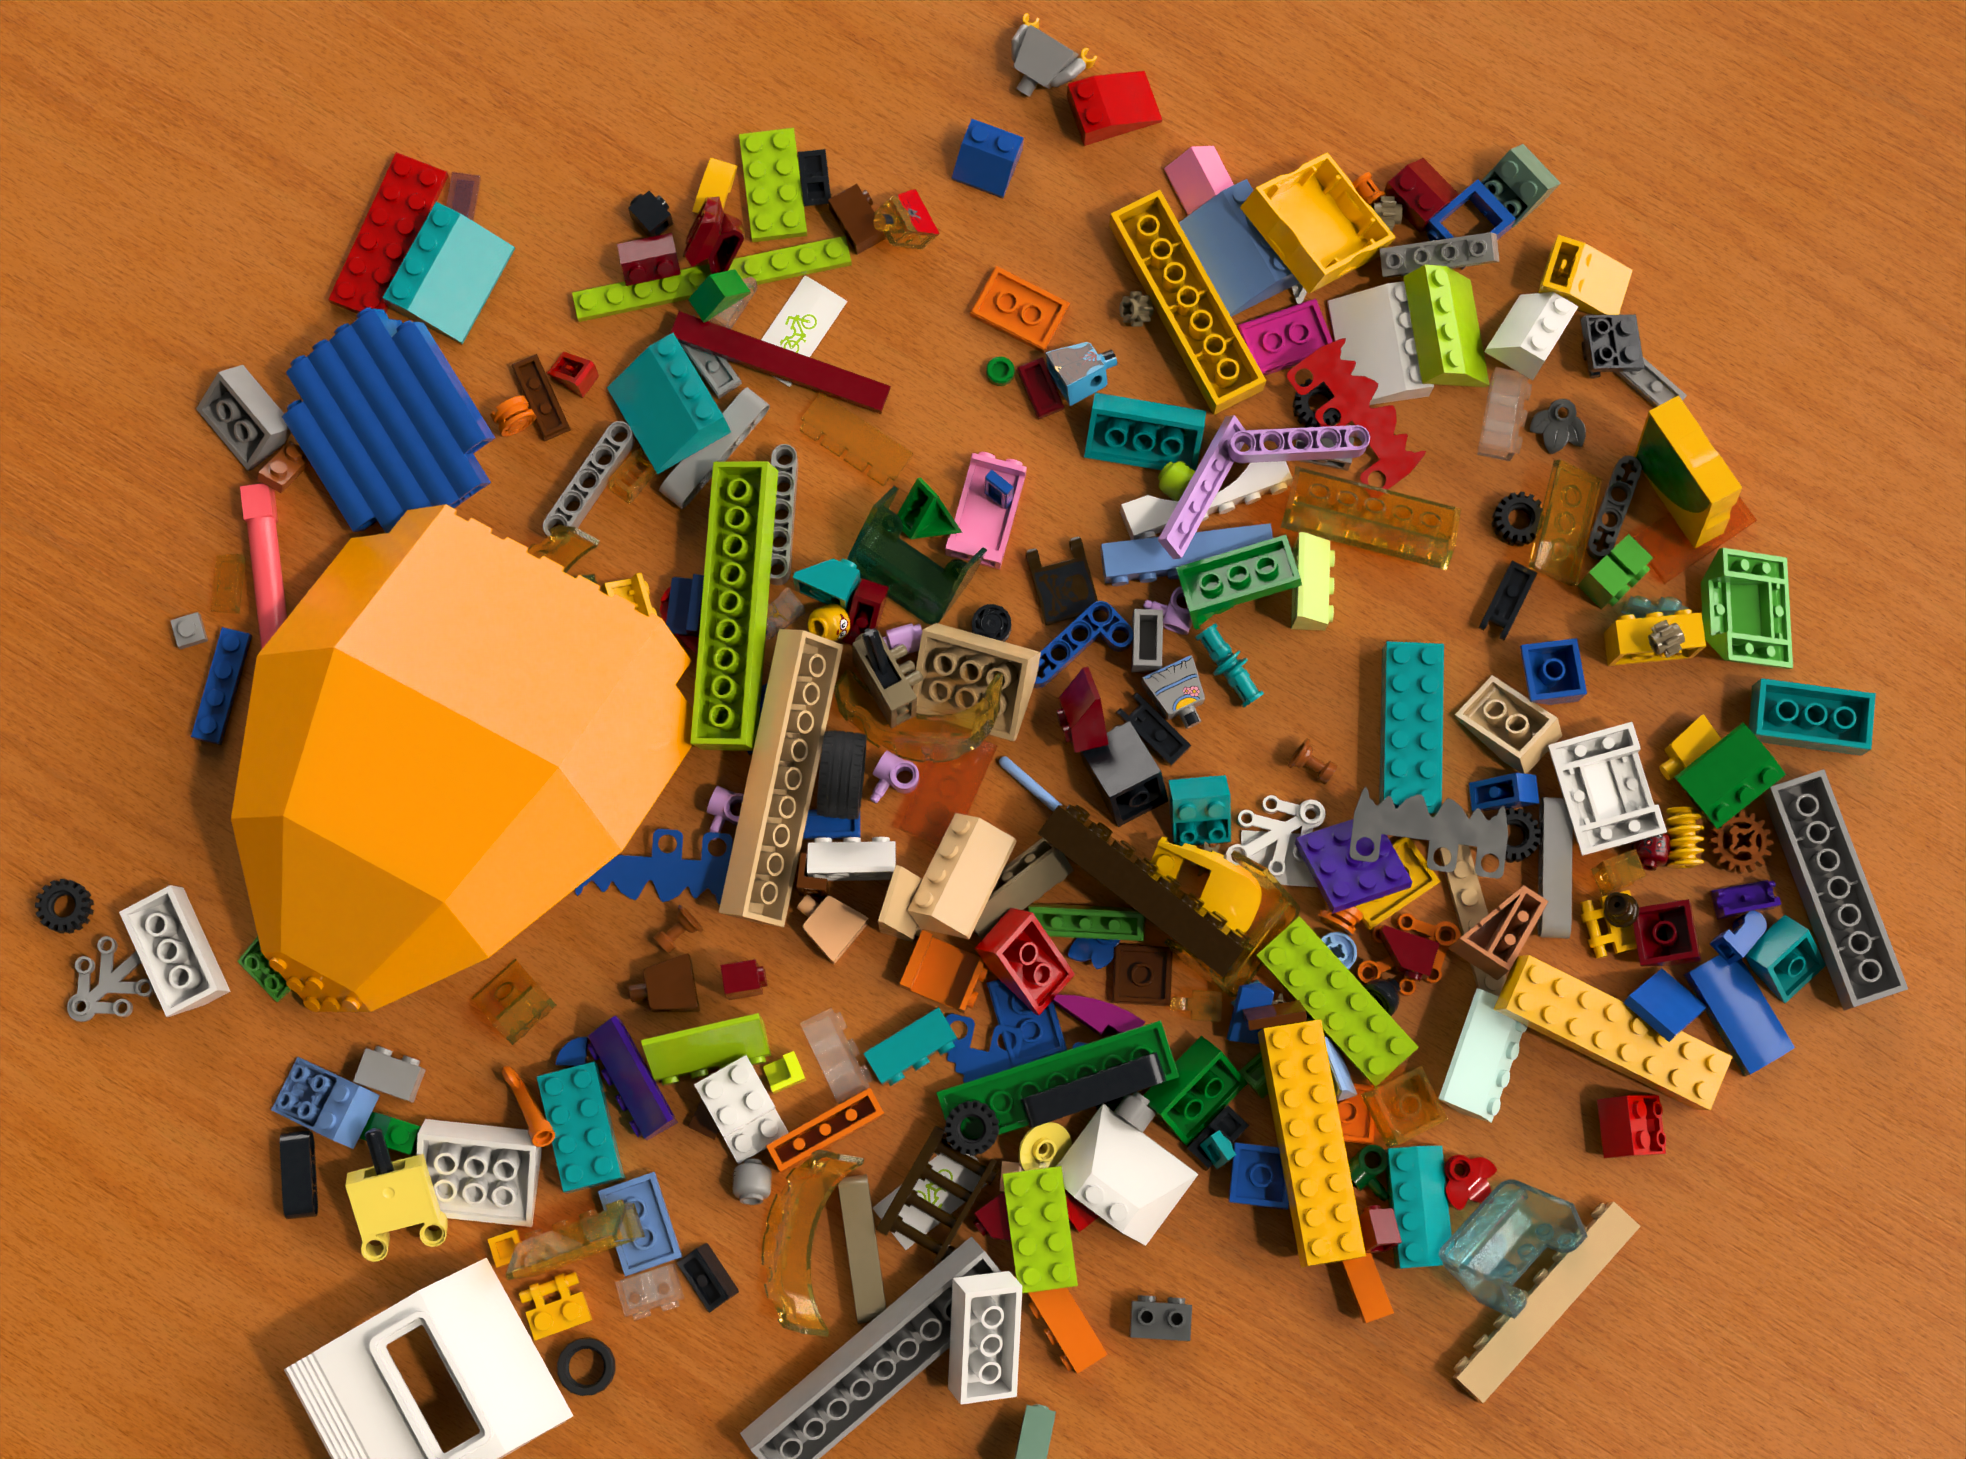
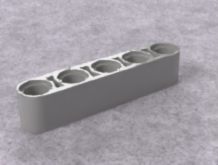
M748 387L745 388L722 413L731 433L682 460L664 480L659 491L681 509L685 508L712 478L713 462H725L763 419L770 405Z
M616 421L607 428L545 518L543 530L552 544L563 545L570 540L632 450L635 439L627 423ZM624 432L628 435L622 442L614 441V437L618 433ZM608 455L612 457L609 464H598V460L602 456ZM593 478L596 480L593 487H582L586 479ZM577 501L580 503L576 511L566 510L570 502ZM554 525H564V530L560 534L553 535L550 533Z
M788 444L777 446L771 456V465L778 470L777 485L785 482L791 486L786 492L781 493L777 491L775 512L786 510L789 513L785 519L777 520L775 518L773 540L777 537H783L787 540L783 547H772L771 567L779 564L785 568L780 575H772L770 573V583L776 586L785 584L791 574L798 458L795 449ZM783 455L792 457V461L788 465L779 464L778 459Z
M1542 797L1539 806V828L1541 829L1539 838L1541 840L1538 854V895L1549 902L1538 919V936L1543 938L1569 939L1572 925L1573 826L1564 798Z

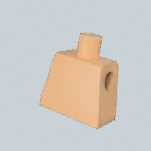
M806 895L797 906V909L808 917L802 926L803 930L833 964L839 960L869 923V918L829 895L821 904L817 903L809 895Z

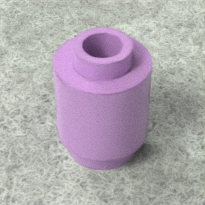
M910 623L886 630L887 636L882 637L889 650L904 644L908 651L907 654L919 651L922 628L920 624L913 626Z

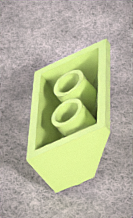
M1299 532L1293 546V557L1302 586L1292 588L1291 629L1325 631L1328 622H1333L1334 606L1329 605V595L1334 593V578L1330 577V567H1334L1335 550H1330L1329 540L1305 532Z

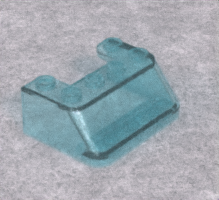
M1510 1179L1501 1182L1441 1247L1439 1257L1443 1266L1479 1303L1515 1319L1525 1308L1527 1298L1521 1289L1513 1286L1514 1283L1547 1247L1560 1253L1572 1252L1588 1236L1573 1203L1518 1180Z

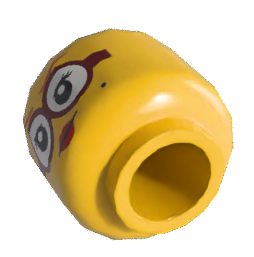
M828 604L817 608L809 616V632L835 642L848 634L850 629L849 616L845 609L838 604Z

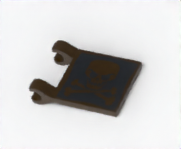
M1080 537L1070 539L1069 545L1074 558L1071 560L1042 567L1036 548L1029 549L1026 552V559L1045 625L1078 617L1093 603L1098 601Z

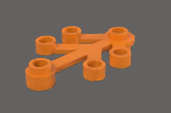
M1409 913L1402 914L1397 920V927L1401 931L1408 932L1414 930L1429 936L1426 939L1440 943L1432 970L1437 972V979L1431 980L1429 977L1424 979L1429 984H1435L1442 977L1441 968L1446 952L1460 938V931L1455 924L1448 921L1440 922L1434 926L1415 919ZM1402 918H1409L1411 926L1408 928L1404 927L1401 924ZM1382 926L1375 927L1371 932V938L1376 944H1383L1375 936V932ZM1442 931L1449 933V941H1443L1440 938ZM1390 956L1376 963L1370 960L1364 961L1358 966L1356 976L1362 984H1366L1372 980L1379 979L1381 973L1395 967ZM1369 968L1373 973L1372 978H1365L1362 974L1363 969ZM1404 977L1398 983L1401 988L1399 993L1402 996H1410L1416 990V984L1413 980ZM1403 982L1411 984L1412 989L1410 992L1402 990Z

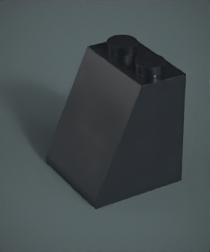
M1130 721L1123 725H1118L1107 732L1109 745L1080 752L1086 769L1118 827L1169 801L1161 770Z

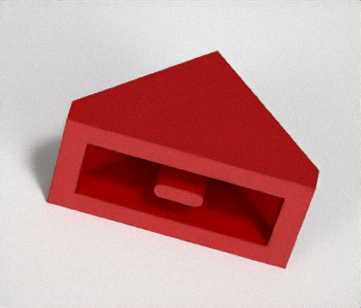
M564 351L547 373L551 378L581 398H584L599 377L596 366L592 361Z

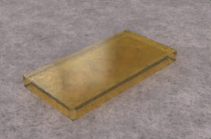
M1561 459L1554 460L1530 558V568L1567 585H1578L1601 488V478Z

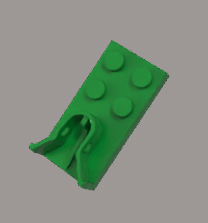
M1287 535L1176 567L1195 629H1200L1199 626L1213 615L1223 613L1235 605L1302 586Z

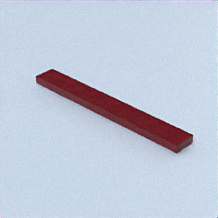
M681 311L678 312L670 334L674 333L681 344L879 414L883 411L891 386L715 323L709 321L703 323L700 318Z

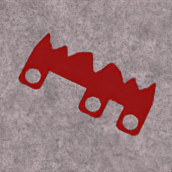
M1341 338L1320 347L1288 371L1287 378L1300 395H1306L1323 381L1335 397L1320 407L1315 413V417L1322 427L1329 426L1323 420L1324 412L1329 408H1336L1341 414V420L1335 426H1345L1352 421L1355 425L1363 426L1370 434L1369 445L1380 460L1362 472L1360 481L1371 496L1379 497L1410 474L1424 457L1426 451L1416 453L1406 451L1408 435H1394L1397 417L1396 409L1393 405L1370 408L1369 405L1378 388V383L1366 376L1351 375L1356 362L1340 359L1341 348L1346 341V338ZM1303 368L1310 370L1313 375L1312 383L1306 387L1299 386L1295 381L1297 371ZM1373 471H1381L1386 477V483L1380 489H1374L1368 483V477Z

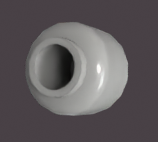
M746 1159L744 1164L734 1169L732 1191L740 1199L741 1203L757 1205L763 1203V1199L769 1197L772 1177L769 1167L763 1165L759 1159Z

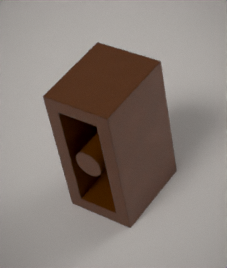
M858 184L828 199L830 212L857 255L886 239V221L881 213L875 214L871 207L873 201L866 190L861 191Z

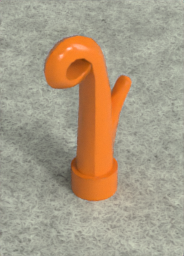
M503 1066L502 1076L513 1090L529 1127L528 1134L532 1143L537 1147L549 1145L555 1138V1132L550 1122L545 1120L532 1095L516 1071L510 1066Z

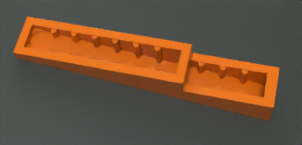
M1366 1253V1256L1362 1258L1339 1262L1344 1269L1363 1323H1368L1394 1313L1371 1253Z

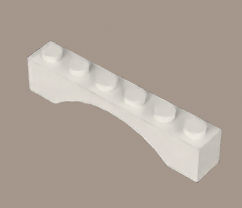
M1286 461L1250 463L1237 480L1225 489L1217 492L1202 522L1209 518V514L1218 511L1219 514H1225L1235 509V505L1242 502L1249 505L1259 501L1264 494L1271 492L1272 495H1277L1288 489L1287 486L1290 485L1292 475ZM1146 495L1121 504L1120 513L1131 540L1156 537L1155 534L1163 531L1179 501L1164 500Z

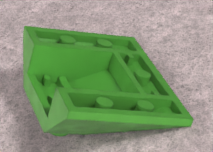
M1720 548L1701 581L1702 620L1705 640L1724 661L1792 669L1793 655L1787 557Z

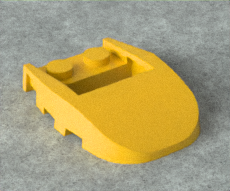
M1162 837L1151 860L1159 867L1157 872L1165 877L1169 875L1176 880L1184 859L1212 870L1200 897L1205 903L1202 907L1211 913L1216 911L1228 920L1226 925L1233 930L1240 929L1246 933L1253 923L1262 898L1261 887L1252 873L1240 865L1232 864L1224 859V855L1220 853L1196 848L1197 846L1187 843L1179 846L1167 842L1168 838Z

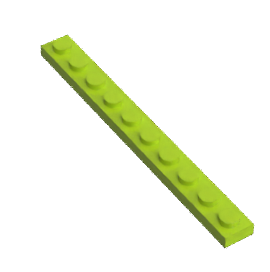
M846 236L735 258L729 270L735 269L747 287L851 266L852 263ZM710 265L680 270L681 275L626 286L625 282L572 292L578 322L688 300L711 274Z

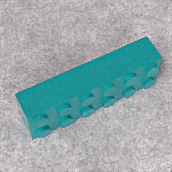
M1387 641L1382 648L1379 804L1388 796H1391L1395 809H1397L1406 799L1422 794L1431 817H1434L1442 806L1444 644Z

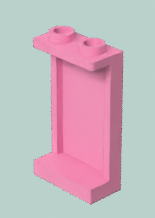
M987 452L972 453L969 470L955 516V522L963 533L950 534L945 548L946 556L996 569L1001 568L1026 477L1027 467L1022 466L1020 461L1014 459L998 460L995 459L993 454ZM991 469L1014 487L1013 501L1007 509L1002 508L985 494V476Z

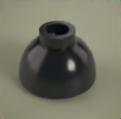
M1392 978L1387 980L1375 979L1364 985L1365 989L1390 1016L1396 1012L1400 999L1399 992L1401 990L1396 980Z

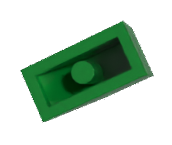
M372 1111L359 1139L366 1141L365 1133L373 1128L381 1129L387 1148L416 1156L417 1137L421 1126Z

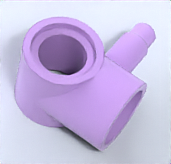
M1182 586L1173 591L1168 606L1155 601H1145L1144 609L1163 610V627L1165 629L1183 635L1189 633L1192 625L1188 608L1183 609L1179 607L1176 602L1177 599L1185 597Z
M886 750L873 772V775L880 780L875 786L870 800L878 803L890 785L899 793L907 794L913 792L919 784V771L916 765ZM909 771L913 778L909 783H900L896 778L898 773Z
M716 786L707 807V813L715 816L710 826V832L721 833L725 820L737 826L739 816H734L731 810L735 804L742 803L744 794L735 793Z

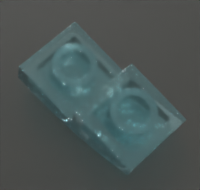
M1631 596L1625 602L1621 613L1635 615L1636 618H1646V614L1663 612L1664 616L1674 615L1676 611L1686 610L1688 607L1683 606L1680 600L1673 597H1661L1655 605H1652L1651 601L1645 597Z

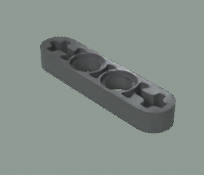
M1634 456L1622 457L1613 469L1586 543V551L1593 559H1603L1614 548L1642 471L1640 461ZM1630 464L1631 470L1634 472L1630 473L1626 482L1620 481L1625 473V469L1621 467ZM1614 488L1622 489L1626 494V499L1622 502L1615 501L1611 496V491ZM1606 513L1614 515L1617 521L1616 526H1605L1602 523V515ZM1602 533L1608 534L1603 542V546L1607 549L1603 548L1601 552H1598L1596 550L1597 546L1593 543H1597Z

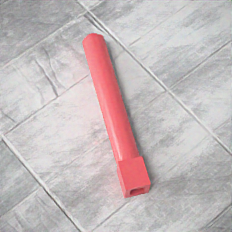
M263 483L240 487L243 518L247 523L261 650L287 619L276 527L278 516L275 490Z

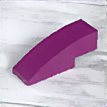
M1056 995L1053 999L1055 1005L1099 1036H1101L1106 1027L1119 1034L1145 1024L1144 1020L1131 1012L1094 998L1076 995Z

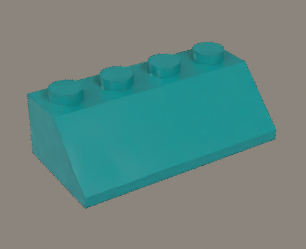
M1095 393L1084 458L1162 470L1169 462L1183 461L1196 471L1206 411Z
M1413 1146L1385 1149L1388 1156V1165L1385 1169L1387 1193L1390 1195L1388 1204L1389 1208L1394 1210L1402 1243L1393 1247L1395 1269L1455 1265L1449 1205L1445 1192L1446 1176L1444 1172L1443 1147Z

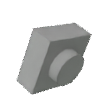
M196 612L170 620L176 643L180 650L208 641L200 613Z

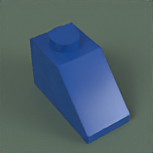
M1512 773L1469 783L1472 811H1475L1477 808H1480L1481 811L1499 810L1503 805L1505 809L1539 804L1536 775Z

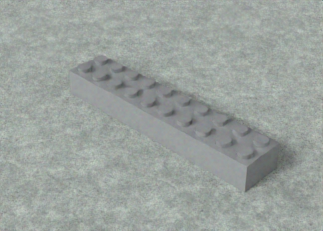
M971 1236L746 1427L740 1434L750 1450L758 1459H820L950 1347L953 1278L1001 1272Z

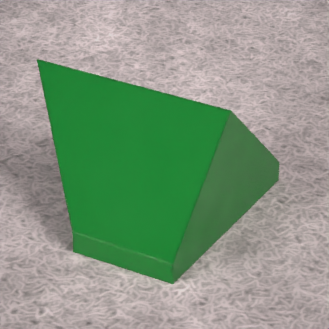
M917 478L894 519L898 527L910 539L963 533L939 496L922 478Z

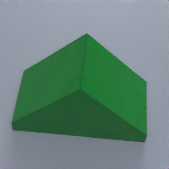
M733 269L710 274L690 296L688 301L703 323L751 294V291L738 272Z

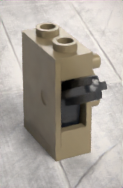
M867 628L864 630L865 633L859 635L855 642L852 643L853 664L892 729L916 716L917 696L911 686L922 681L923 676L918 670L904 676L915 670V665L911 660L900 665L896 662L897 659L908 653L906 646L901 644L889 650L879 631L875 628Z

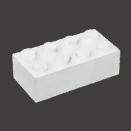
M1009 1271L953 1278L948 1389L960 1404L1017 1397L1022 1285Z

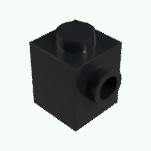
M648 191L644 195L636 196L631 201L630 207H628L630 217L648 237L661 235L673 225L671 213L668 211L669 206L660 195L655 197Z

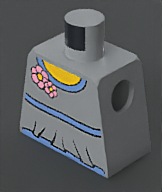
M1192 655L1142 677V687L1166 720L1180 716L1186 729L1201 722L1195 708L1204 703L1205 696Z

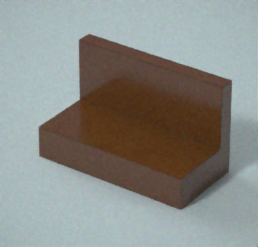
M801 852L797 879L799 895L826 898L829 895L828 880L808 877L807 853Z

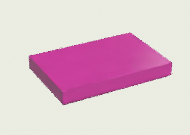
M1316 299L1237 326L1264 376L1295 366L1320 347L1333 342Z

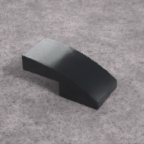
M826 149L798 152L804 207L828 204L831 193Z
M1227 1105L1188 1146L1185 1152L1207 1171L1213 1163L1200 1144L1219 1130L1232 1144L1249 1124Z

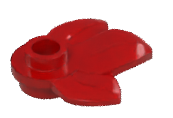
M1454 1155L1446 1161L1444 1172L1448 1182L1445 1192L1450 1204L1455 1209L1462 1210L1468 1199L1476 1203H1490L1492 1201L1491 1188L1487 1178L1493 1176L1497 1172V1168L1491 1161L1483 1157L1469 1159L1464 1155ZM1456 1164L1463 1167L1462 1175H1457L1454 1172Z

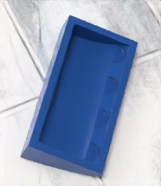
M1719 954L1684 974L1696 997L1707 1006L1705 1012L1744 1076L1751 1075L1795 1048L1742 959L1729 965Z

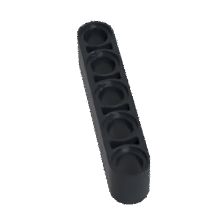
M1154 1052L1020 1099V1103L1029 1128H1033L1166 1081V1077L1158 1054Z

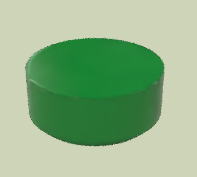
M1000 356L993 358L988 363L986 374L988 380L993 385L1005 386L1013 380L1015 369L1011 360Z

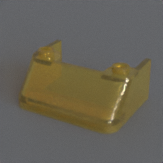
M1234 850L1231 856L1241 867L1252 873L1259 882L1262 893L1259 909L1251 927L1245 933L1251 938L1249 943L1255 948L1237 972L1232 976L1222 977L1183 946L1169 938L1164 942L1184 964L1230 997H1237L1239 986L1248 985L1263 966L1262 962L1255 955L1290 925L1300 913L1298 903L1265 866Z

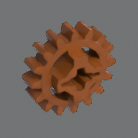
M1741 810L1737 813L1736 818L1733 816L1720 828L1716 829L1713 827L1710 829V833L1715 835L1714 838L1708 840V844L1715 845V849L1710 852V855L1718 854L1720 858L1716 864L1720 865L1725 862L1727 864V872L1736 867L1737 874H1742L1746 867L1748 872L1751 873L1756 870L1755 864L1759 867L1765 864L1762 857L1768 858L1772 854L1766 849V847L1774 844V841L1767 840L1766 838L1771 833V829L1763 830L1762 826L1765 821H1754L1755 813H1751L1746 818L1744 810ZM1733 824H1742L1748 826V828L1741 829L1737 825L1734 826ZM1747 835L1742 846L1734 850L1739 838ZM1756 836L1758 838V847L1756 846ZM1723 838L1725 839V849L1723 846ZM1734 856H1742L1744 859H1748V860H1746V861H1740V860L1734 859L1733 857H1734Z

